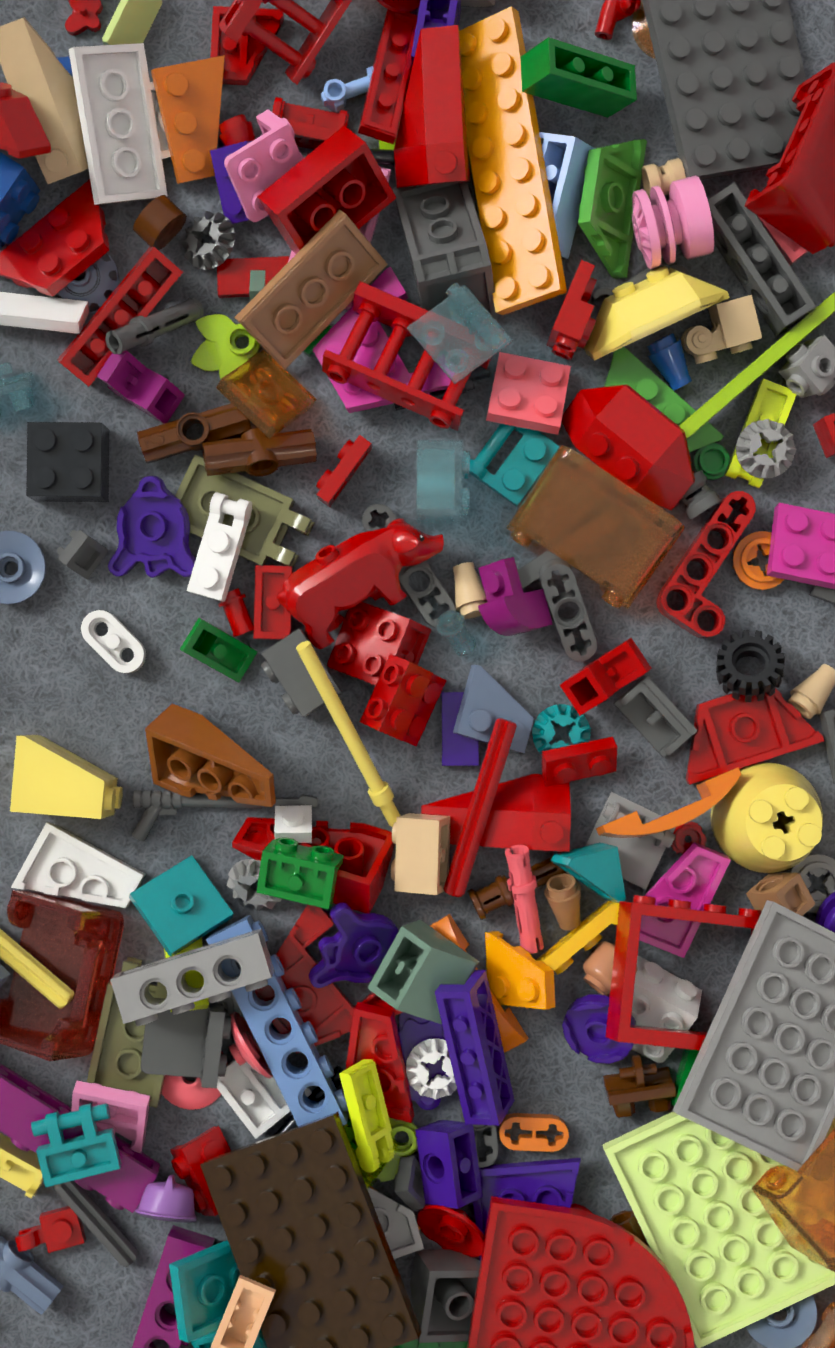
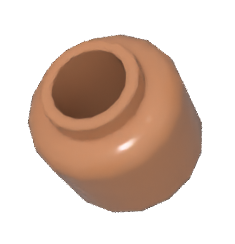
M602 941L584 961L583 970L586 975L583 979L599 994L608 996L611 988L615 944Z

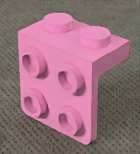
M266 110L256 116L263 135L230 154L224 161V166L244 212L252 222H258L268 216L257 196L304 158L296 145L295 133L291 124L286 118H280L270 110Z

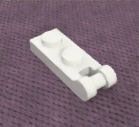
M218 492L214 493L210 502L207 524L187 587L188 592L225 602L251 516V501L244 499L233 501L228 499V495ZM225 514L234 516L232 526L222 524Z

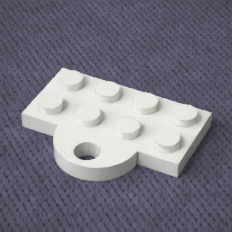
M144 43L82 46L68 49L94 205L155 199L161 195L168 197L162 159L171 157L154 82L149 80Z

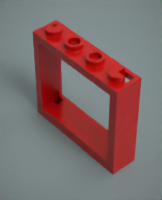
M634 895L633 902L620 901L605 1037L623 1043L700 1050L707 1035L706 1032L631 1025L641 917L644 915L751 928L752 935L762 911L739 908L738 915L726 914L727 906L704 904L703 911L691 910V902L669 899L668 907L655 905V897Z

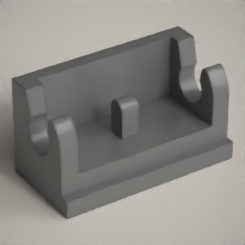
M643 676L613 703L663 758L667 754H672L697 732V729L648 676Z

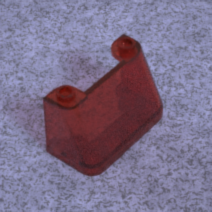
M12 890L7 906V914L11 925L23 928L20 946L71 988L75 995L66 1007L59 1009L14 971L9 997L0 999V1044L47 1061L87 1056L94 1050L107 985L114 975L124 928L123 915L119 911L106 907L25 890Z

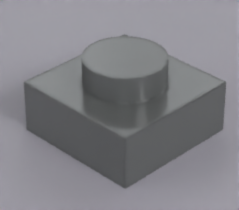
M414 1156L400 1158L398 1173L394 1178L395 1193L411 1210L423 1209L425 1207L420 1163Z

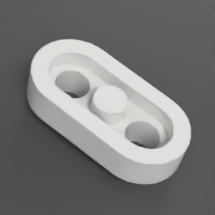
M96 610L89 613L83 619L81 625L83 638L113 669L121 673H133L143 666L146 660V650L143 644L113 614L103 610ZM104 622L108 626V632L104 636H99L96 632V627L99 623ZM126 648H130L134 652V657L130 662H125L122 659V652Z

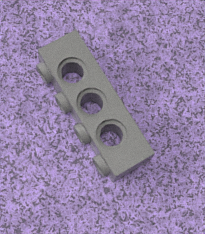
M261 928L117 973L110 981L123 1024L135 1021L136 1026H141L159 1019L157 1013L172 1009L173 1015L180 1014L195 1008L194 1002L208 998L210 1003H215L231 997L230 991L245 986L246 992L268 985L267 979L272 978L275 970ZM225 959L236 960L241 967L240 975L235 977L227 976L222 970V961ZM195 970L201 973L204 978V985L200 988L189 986L185 979L186 972ZM151 982H160L166 987L167 997L165 999L159 1000L150 994L149 985Z

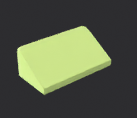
M121 0L102 37L104 45L143 43L162 5V0Z

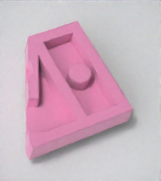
M76 1081L72 1094L71 1112L79 1110L81 1105L92 1103L93 1106L107 1103L110 1118L96 1122L98 1131L113 1128L114 1134L116 1132L132 1141L131 1150L141 1153L146 1137L150 1096L139 1094L135 1091L106 1087L97 1083Z

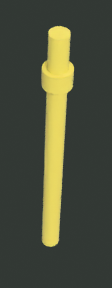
M304 641L297 645L296 650L369 786L368 794L376 807H380L389 826L393 827L394 823L397 822V817L400 816L393 802L394 794L388 783L382 781L310 641Z

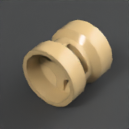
M679 158L668 160L661 167L655 164L642 167L643 188L649 199L650 190L653 186L658 185L664 195H669L671 182L686 178L683 163Z

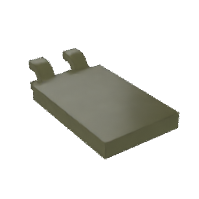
M194 455L175 495L182 502L189 515L190 533L199 538L203 537L210 513V502L215 492L228 495V499L238 501L239 499L251 501L252 512L239 556L261 566L266 565L268 558H271L285 566H293L294 569L299 555L280 545L289 527L309 536L315 523L310 518L291 511L295 503L292 498L237 473L207 476L204 458ZM225 514L222 524L232 526L234 516Z
M127 957V960L123 961L121 972L141 966L143 960ZM110 981L107 985L87 1083H97L106 1087L149 1095V1106L157 1108L160 1103L165 1075L145 1074L142 1072L141 1056L145 1025L136 1026L135 1021L123 1024ZM157 982V985H149V992L154 998L167 997L166 987L162 983Z

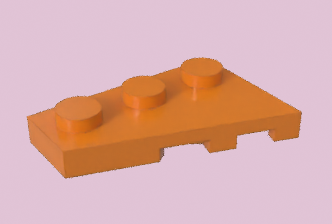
M225 55L151 70L177 184L215 176L210 150L217 149Z

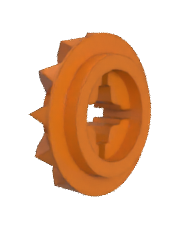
M758 531L751 533L741 539L733 551L732 568L735 570L739 581L751 589H771L785 580L767 576L768 564L765 565L766 571H764V574L759 566L747 564V562L757 557L758 547L763 556H769L771 532Z

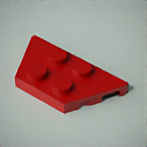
M90 179L0 252V276L11 279L16 285L25 288H36L38 292L53 297L110 250L108 236L104 232L106 225L105 214L100 204L94 205Z
M776 688L772 696L769 697L765 693L764 700L757 701L756 695L752 696L751 702H745V695L742 694L738 700L732 698V693L699 703L696 706L694 727L697 729V732L692 736L686 781L687 784L691 785L721 775L737 767L740 769L824 742V738L819 731L813 729L792 704H789L782 697V694Z

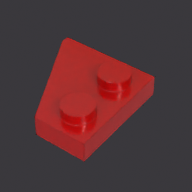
M213 6L210 58L225 55L222 84L248 85L268 48L249 35L245 37L241 35L237 43L226 36L218 25L230 7ZM258 8L254 14L256 22L274 35L277 34L284 22V13L279 9Z

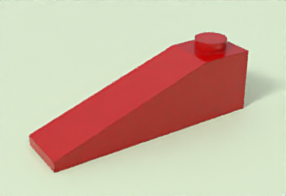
M529 774L499 783L480 846L511 849V846L525 845L529 850L570 852V782L546 787L542 774ZM474 791L421 806V814L451 816L450 844L457 845Z

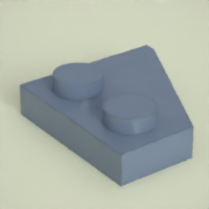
M471 665L453 733L489 744L495 721L498 718L507 719L516 723L517 726L510 751L524 754L534 718L481 666Z

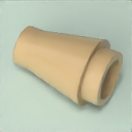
M466 562L454 566L456 611L460 612L462 619L481 616L478 605L488 602L474 563Z
M822 664L816 672L790 691L791 697L788 699V703L792 704L802 714V717L811 719L814 715L821 713L835 685V669L829 665Z

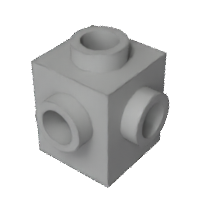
M825 335L800 343L788 352L785 357L788 361L778 371L785 379L787 387L800 398L816 394L821 396L828 392L835 384V347Z

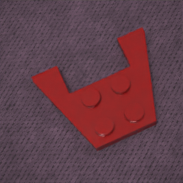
M307 905L276 955L280 959L285 971L281 978L286 988L292 987L300 1000L302 1008L298 1009V1012L303 1022L309 1021L318 1038V1042L314 1043L316 1047L351 1032L355 1006L348 1000L335 982L322 988H316L309 980V972L318 962L306 947L332 927L334 922L324 908ZM270 985L255 990L257 997L263 1001H269L275 997V992ZM373 992L360 1001L361 1003L394 1010L395 1016L402 1013ZM276 1018L272 1021V1024L280 1034H287L292 1030L290 1022L285 1018Z

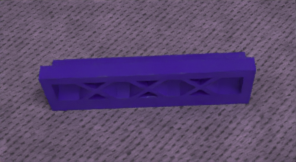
M475 970L465 984H440L435 991V996L465 1124L500 1126L515 1100L486 970Z

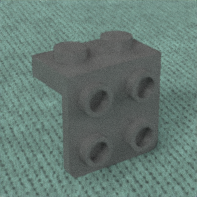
M209 1002L208 1009L189 1010L175 1015L170 1010L157 1013L159 1019L145 1024L141 1056L142 1072L145 1074L200 1078L201 1087L217 1088L218 1077H225L227 1054L221 1053L222 1039H229L231 1030V1016H225L223 1003Z

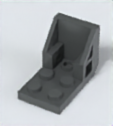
M467 182L393 189L397 197L395 203L409 250L421 308L464 327L498 320L499 316L498 313H495L492 295L495 292L490 257Z

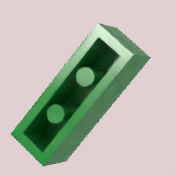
M550 37L520 57L523 93L607 118L637 100L635 65Z

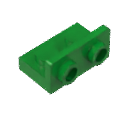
M291 838L273 839L262 850L256 893L329 909L333 904L337 872L343 863L344 855L334 853V850L327 846L307 847L298 845V842Z

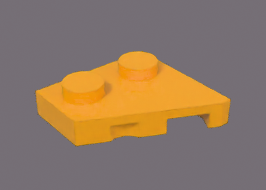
M485 932L488 983L500 1005L543 1010L555 1008L554 969L542 961L535 960L521 946L513 947L502 939L503 934L501 932Z

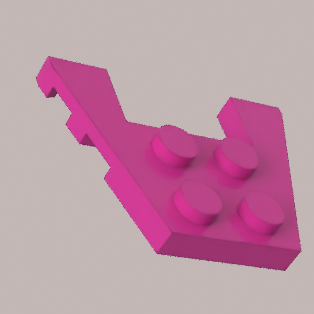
M391 266L371 285L400 299H408L406 291ZM353 305L312 349L321 366L325 350L340 354L359 316L356 311H353ZM378 321L372 322L353 360L372 370L389 339ZM444 354L436 359L421 390L422 392L430 395V392L448 388L454 371ZM397 355L387 376L408 385L413 372H408L401 358ZM329 378L348 413L393 404V402L350 383L341 384Z

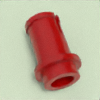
M239 588L228 592L225 602L221 601L218 604L219 608L223 607L233 637L254 630V625L243 600L246 598V595H242Z

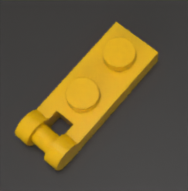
M609 900L604 902L586 917L577 928L568 932L536 960L542 961L554 969L557 975L565 971L574 962L572 956L581 948L585 951L591 949L602 939L600 933L611 923L617 925L619 903Z

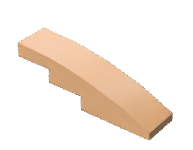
M240 1275L210 1348H252L276 1290Z

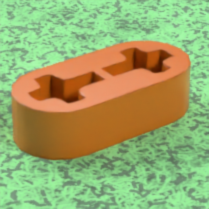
M512 1113L506 1115L498 1127L502 1144L511 1150L555 1152L564 1148L569 1139L568 1128L564 1120L559 1116L551 1114ZM512 1123H519L521 1130H529L531 1134H519L518 1140L514 1141L511 1140L509 1133H505V1129H511ZM555 1124L557 1131L562 1132V1134L555 1136L554 1142H548L546 1135L536 1134V1131H548L549 1125Z

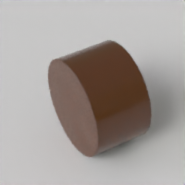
M161 195L142 210L134 223L133 230L150 247L160 250L181 231L187 216L166 195Z

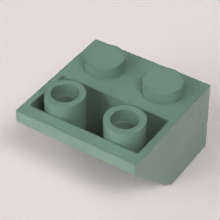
M417 920L400 928L371 980L368 989L398 1011L442 1024L435 996L436 989L440 984H465L475 971L479 961L422 920Z

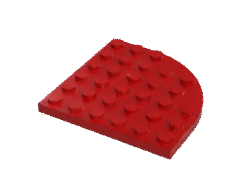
M491 1196L467 1348H694L690 1318L683 1296L674 1278L652 1249L637 1236L622 1226L587 1211Z

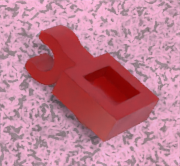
M69 1206L41 1213L39 1216L41 1225L19 1230V1235L15 1236L18 1252L46 1243L48 1253L83 1244L86 1241L82 1221Z

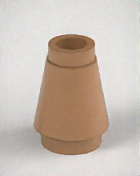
M570 874L554 875L546 883L545 897L559 923V927L563 930H573L581 923V885Z

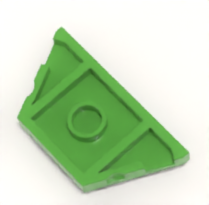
M645 139L590 149L587 165L584 170L585 179L582 199L579 205L578 224L611 277L616 279L627 278L634 232L632 225V194L634 191L640 190L647 144Z
M622 347L613 352L604 387L629 385L678 426L696 412L628 349ZM707 422L687 440L689 453L712 443H717L724 436Z

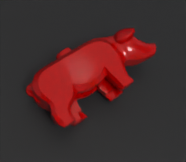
M398 518L391 521L385 528L359 533L337 546H325L317 552L316 559L299 568L283 583V590L277 594V600L295 619L304 624L305 633L313 646L320 650L324 649L334 642L330 632L338 628L342 621L345 620L339 611L355 607L369 596L375 601L384 597L389 605H395L403 600L407 594L401 589L399 582V573L402 567L418 565L440 553L444 546L443 535H427L408 524L403 518Z

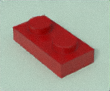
M361 435L358 436L355 442L349 439L337 456L341 460L333 472L327 469L316 484V487L319 489L316 495L320 501L329 507L332 506L371 452L372 443Z
M255 565L254 639L282 640L292 633V615L277 600V594L283 590V583L293 573V566Z
M608 737L542 751V778L545 786L565 784L575 780L616 772L618 747L614 738Z

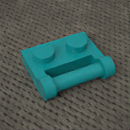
M500 424L475 460L470 459L464 469L517 507L560 446L539 431ZM513 430L517 431L522 435V438L496 474H491L487 471V466Z

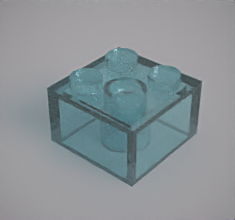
M417 440V524H460L462 515H468L470 491L469 488H462V479H468L470 451H462L463 440Z

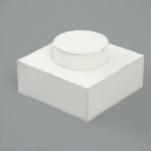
M312 805L275 806V839L285 837L294 839L298 843H312Z

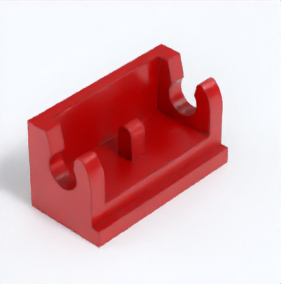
M279 97L275 98L272 113L280 118H286L291 124L298 147L313 150L341 127H348L350 117L348 111L345 110L335 113L286 103L283 101V98Z

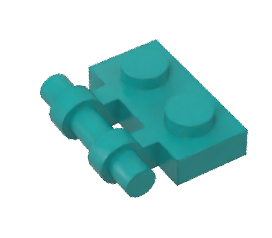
M92 1103L79 1106L77 1111L61 1115L57 1111L46 1114L45 1119L31 1122L34 1137L48 1134L50 1140L49 1144L38 1146L36 1150L45 1188L121 1168L122 1163L113 1128L98 1131L96 1125L97 1121L110 1118L107 1103L93 1106ZM82 1125L84 1135L64 1140V1129Z

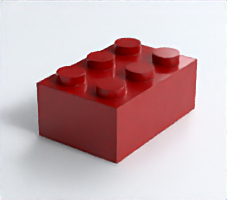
M345 126L341 127L257 196L280 234L295 254L339 210L343 211L355 226L360 229L397 198L367 143Z

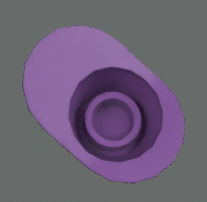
M169 1175L166 1182L147 1184L139 1207L135 1209V1212L140 1216L156 1220L186 1223L197 1221L193 1190L188 1186L176 1183L174 1175Z

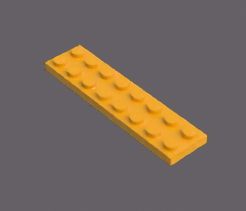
M512 6L459 31L467 145L481 228L492 267L495 292L492 295L495 313L500 315H506L567 293L534 97L522 92L520 57L526 51L519 11Z

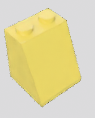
M19 735L16 737L10 812L103 819L114 815L115 808L120 809L123 790L122 787L117 786L118 778L41 735Z

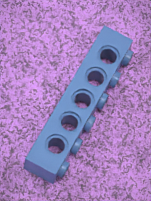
M248 915L210 934L206 941L209 945L261 928L265 941L269 939L262 923L259 920L254 922L251 915ZM276 954L270 955L275 970L272 978L267 979L268 985L275 992V997L272 1000L263 1001L259 999L255 990L246 992L245 986L231 991L297 1125L300 1126L338 1112L342 1124L345 1125L348 1122L349 1113L344 1091L342 1088L336 1089L331 1079L335 1075L333 1067L326 1055L320 1057L314 1043L318 1042L316 1032L309 1021L303 1022L298 1012V1009L302 1008L295 990L292 987L287 989L281 978L285 971L280 959ZM225 959L222 961L221 967L227 976L235 977L240 975L241 967L236 960ZM276 1018H285L290 1022L292 1030L287 1034H279L272 1028V1021ZM292 1052H301L306 1055L308 1064L300 1068L294 1067L289 1062L288 1055ZM309 1086H318L324 1091L325 1096L319 1101H312L305 1095L304 1090Z

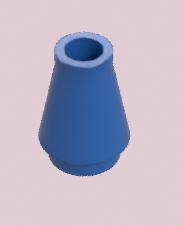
M674 333L647 346L650 355L647 357L669 383L673 391L692 381L688 372L681 339L676 340Z

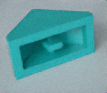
M599 842L572 849L570 852L557 853L551 858V862L574 876L575 879L603 899L617 903L625 901L626 895L617 846Z

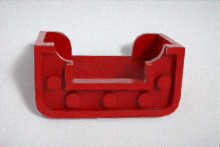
M835 62L797 87L792 101L797 104L796 109L801 112V115L778 164L768 169L766 174L769 177L767 186L761 192L753 189L745 203L747 209L811 254H815L827 246L833 247L835 245Z

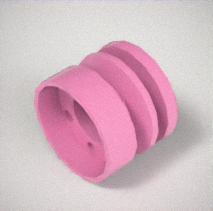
M695 175L672 181L668 201L658 185L651 188L650 199L643 189L633 192V231L637 246L642 252L645 263L650 270L660 267L661 253L668 265L674 264L676 260V245H679L684 257L688 260L712 254L714 251V229L711 211L699 177Z

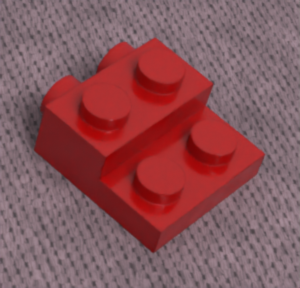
M583 260L580 261L546 344L553 348L551 352L554 355L566 360H572L577 347L585 348L597 321L590 317L594 305L588 303L597 279L591 277L595 265Z
M390 653L359 722L417 747L447 680Z

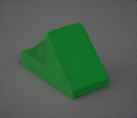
M198 618L180 648L182 652L238 683L258 652L201 618Z

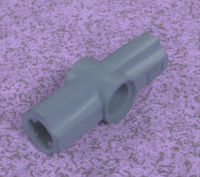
M0 1235V1290L3 1292L12 1291L42 1315L59 1294L63 1285L34 1262V1256L31 1251L18 1252L16 1240L10 1239L7 1241Z

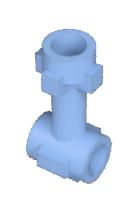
M373 66L366 68L367 76L346 84L338 79L326 81L324 91L321 93L324 107L331 111L339 112L344 110L347 99L366 93Z

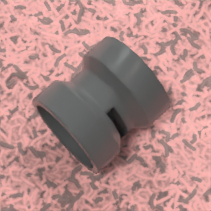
M702 469L694 474V484L681 499L686 506L685 513L690 520L721 501L717 492L710 490L706 484L707 477ZM702 488L703 491L699 492L698 494H696V495L693 496L692 498L689 499V498L687 497V496H689L690 494H692L693 492H695V491H697L698 489Z

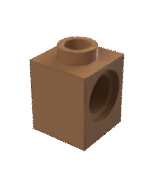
M769 873L746 893L754 910L762 911L766 901L769 900L803 916L815 905L800 873Z

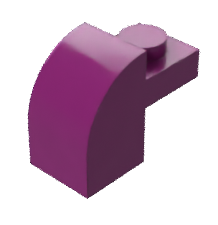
M127 350L121 354L112 353L97 375L100 380L108 385L107 388L163 424L169 421L185 396L167 378L145 367Z
M514 557L502 559L478 568L488 602L478 605L482 618L493 631L503 636H513L553 625L544 590L540 589L523 593Z

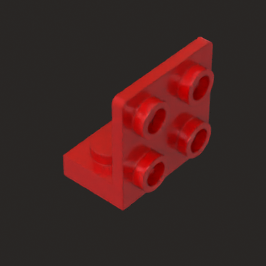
M361 602L357 606L348 609L327 666L376 685L390 653L418 665L432 629L407 617Z

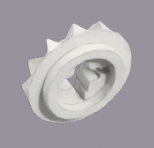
M433 1038L417 1044L410 1052L406 1062V1074L410 1086L420 1096L430 1097L435 1100L444 1096H451L457 1089L446 1040ZM441 1056H444L442 1059V1070L449 1077L437 1074L434 1079L427 1082L429 1080V1069L425 1067L422 1061L426 1064H435L437 1060H440Z

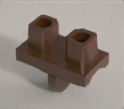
M639 1055L631 1056L632 1067L619 1068L618 1074L603 1076L609 1105H613L618 1118L632 1116L635 1113L634 1102L646 1100L648 1101L650 1111L655 1113L668 1111L670 1109L671 1097L676 1096V1088L672 1081L669 1067L656 1068L655 1063L642 1065Z

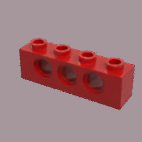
M149 247L57 361L89 387L112 354L106 344V333L128 325L130 320L137 316L147 317L181 276L183 271L155 247Z

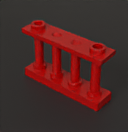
M234 0L218 26L226 36L236 43L241 35L244 37L249 35L288 62L290 65L285 73L292 82L298 85L302 78L306 79L312 73L316 65L315 57L352 0H331L319 19L293 0ZM262 2L264 4L267 2L271 3L310 32L298 51L256 22L254 14Z
M360 281L354 292L353 311H356L359 316L340 354L325 350L322 372H325L330 379L337 383H350L425 416L437 427L443 429L450 427L458 431L464 413L463 409L456 407L458 399L474 366L479 365L483 368H488L497 341ZM378 321L390 326L393 331L372 370L353 360L372 322ZM413 336L424 341L427 346L408 385L387 375L405 338ZM447 351L458 356L460 363L442 400L421 390L439 353Z

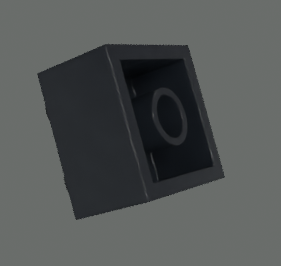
M27 422L26 496L36 502H109L110 430L100 422Z

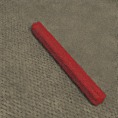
M498 718L495 721L445 881L444 892L454 897H462L465 894L516 731V723L507 719Z

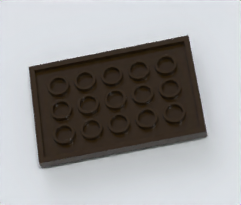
M338 1112L206 1160L200 1164L240 1274L276 1290L261 1326V1331L268 1348H392L420 1337L422 1331Z

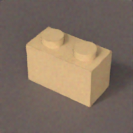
M408 813L397 817V822L394 823L392 828V842L396 844V858L391 864V879L395 881L396 892L438 895L444 892L443 888L449 872L451 816Z

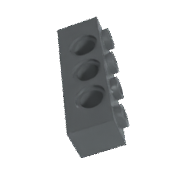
M734 182L708 199L714 229V244L747 294L752 295L755 306L774 335L778 336L804 319L816 307V304L757 215L745 207L747 200Z

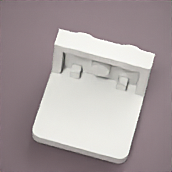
M637 956L638 971L635 976L632 1016L636 1020V1025L688 1031L698 1018L702 990L695 987L690 981L681 979L662 969L658 964ZM634 1044L632 1050L657 1063H663L674 1048Z

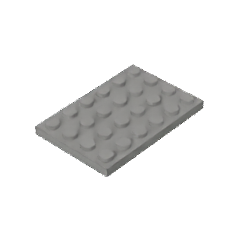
M767 900L673 1108V1112L808 1177L835 1117V933L773 901Z

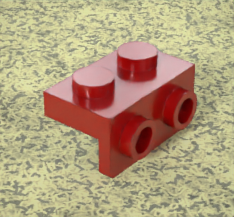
M219 1126L208 1129L184 1145H177L170 1149L174 1158L171 1160V1164L175 1173L180 1179H184L187 1186L193 1190L195 1211L205 1216H216L218 1212L200 1164L231 1151Z

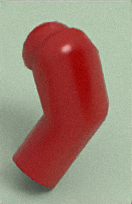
M605 0L601 8L595 36L611 40L616 22L631 16L639 10L641 0Z

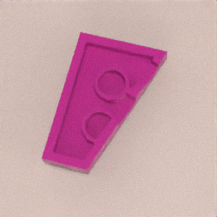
M694 842L644 896L655 897V905L668 907V901L672 899L691 902V910L703 911L704 904L711 903L731 859L725 854ZM642 915L639 940L685 958L701 922Z

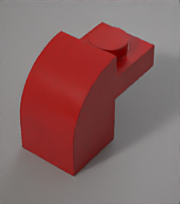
M629 638L562 682L560 687L579 716H581L652 668L633 639Z

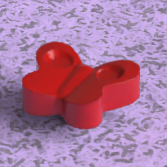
M68 0L73 13L66 20L65 28L70 35H79L87 29L92 32H97L101 29L98 14L102 12L103 5L100 0Z

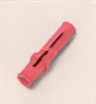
M525 845L511 846V849L507 848L505 850L510 877L507 880L508 890L512 891L520 946L530 954L538 953V949L543 950L544 948L535 897L537 880L535 875L532 876L529 848Z

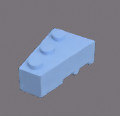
M539 132L561 258L568 259L579 219V205L582 199L585 179L584 170L587 165L588 152L590 149L595 148L574 136Z

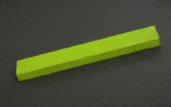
M835 292L680 424L679 427L685 431L686 440L835 313Z

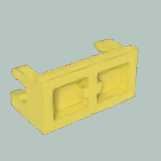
M0 1133V1177L26 1191L25 1196L30 1199L36 1195L43 1182L37 1153L32 1150L23 1151L11 1142L9 1137Z

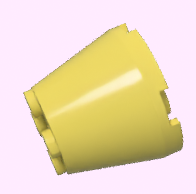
M761 762L740 768L741 776L735 785L711 808V827L716 842L731 860L755 872L775 873L796 866L812 852L822 837L823 812L817 792L802 774L785 765Z

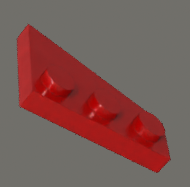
M357 1002L353 1012L345 1070L363 1059H373L376 1064L389 1118L412 1123L415 1115L394 1010Z

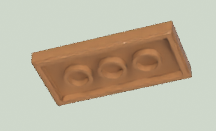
M339 210L234 318L283 369H286L354 300V292L359 282L361 281L369 285L388 264L343 211Z

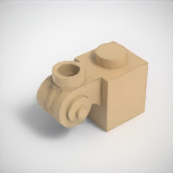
M752 295L708 307L713 326L712 330L710 331L704 326L690 327L682 334L681 343L684 351L693 355L696 364L717 359L716 351L730 348L731 354L752 349L751 341L762 338Z

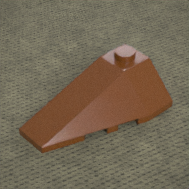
M172 703L145 728L153 784L186 797H193L196 793L206 794L210 800H219L222 796L232 797L235 802L272 807L276 803L274 775L203 715Z

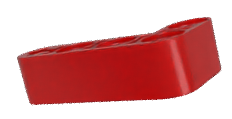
M735 491L728 494L718 503L657 596L656 605L659 612L698 638L715 636L724 628L725 615L723 611L701 594L754 516L756 504L750 494L744 491ZM739 502L741 504L739 511L742 514L734 517L729 524L724 523L723 521L729 517L733 510L730 505ZM710 531H717L722 535L724 544L721 549H714L708 544L707 536ZM690 561H696L702 565L704 574L700 580H694L688 575L687 565ZM670 591H676L683 597V606L679 611L672 610L667 605L666 598ZM702 611L710 613L714 619V625L710 631L702 630L697 623L698 615Z

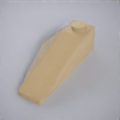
M25 17L0 26V64L7 83L12 86L13 90L28 96L51 144V153L35 156L47 184L88 169L73 76L58 61L55 53Z

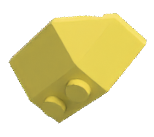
M667 266L656 268L646 274L647 279L635 285L633 282L624 283L612 290L613 295L603 300L596 317L597 321L584 349L593 360L600 359L611 352L729 299L728 291L676 269H668Z

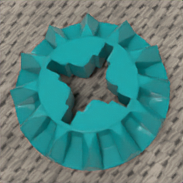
M557 704L544 709L537 716L533 724L532 739L541 755L542 751L570 746L563 740L553 742L551 745L549 744L553 739L552 737L556 734L553 729L554 726L551 724L552 720L561 727L571 723L575 724L568 733L570 742L573 745L590 741L591 728L585 715L579 716L575 708L570 705Z

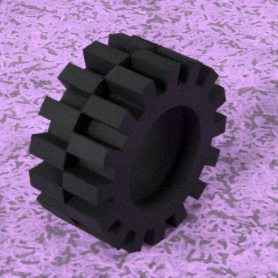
M743 630L742 638H739L736 632L731 635L730 642L727 639L723 641L722 649H719L717 653L716 673L719 685L723 683V691L726 694L732 690V698L738 700L742 694L745 695V702H751L754 695H756L757 701L764 700L765 693L769 697L775 693V687L779 688L782 683L785 656L784 653H781L782 647L779 642L773 645L774 637L768 634L764 640L762 639V631L756 630L755 636H750L749 630ZM751 656L762 660L765 668L758 675L748 676L737 670L736 663L740 658Z

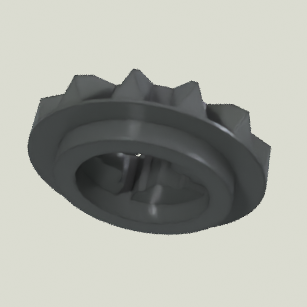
M206 211L203 217H194V225L189 229H185L187 238L181 243L186 251L184 257L194 267L201 270L214 269L225 262L233 250L235 243L234 226L223 214ZM202 236H211L216 241L215 244L203 243L201 240Z

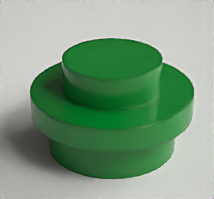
M712 443L697 450L693 464L696 472L702 469L707 480H716L726 474L731 459L728 451L722 445Z

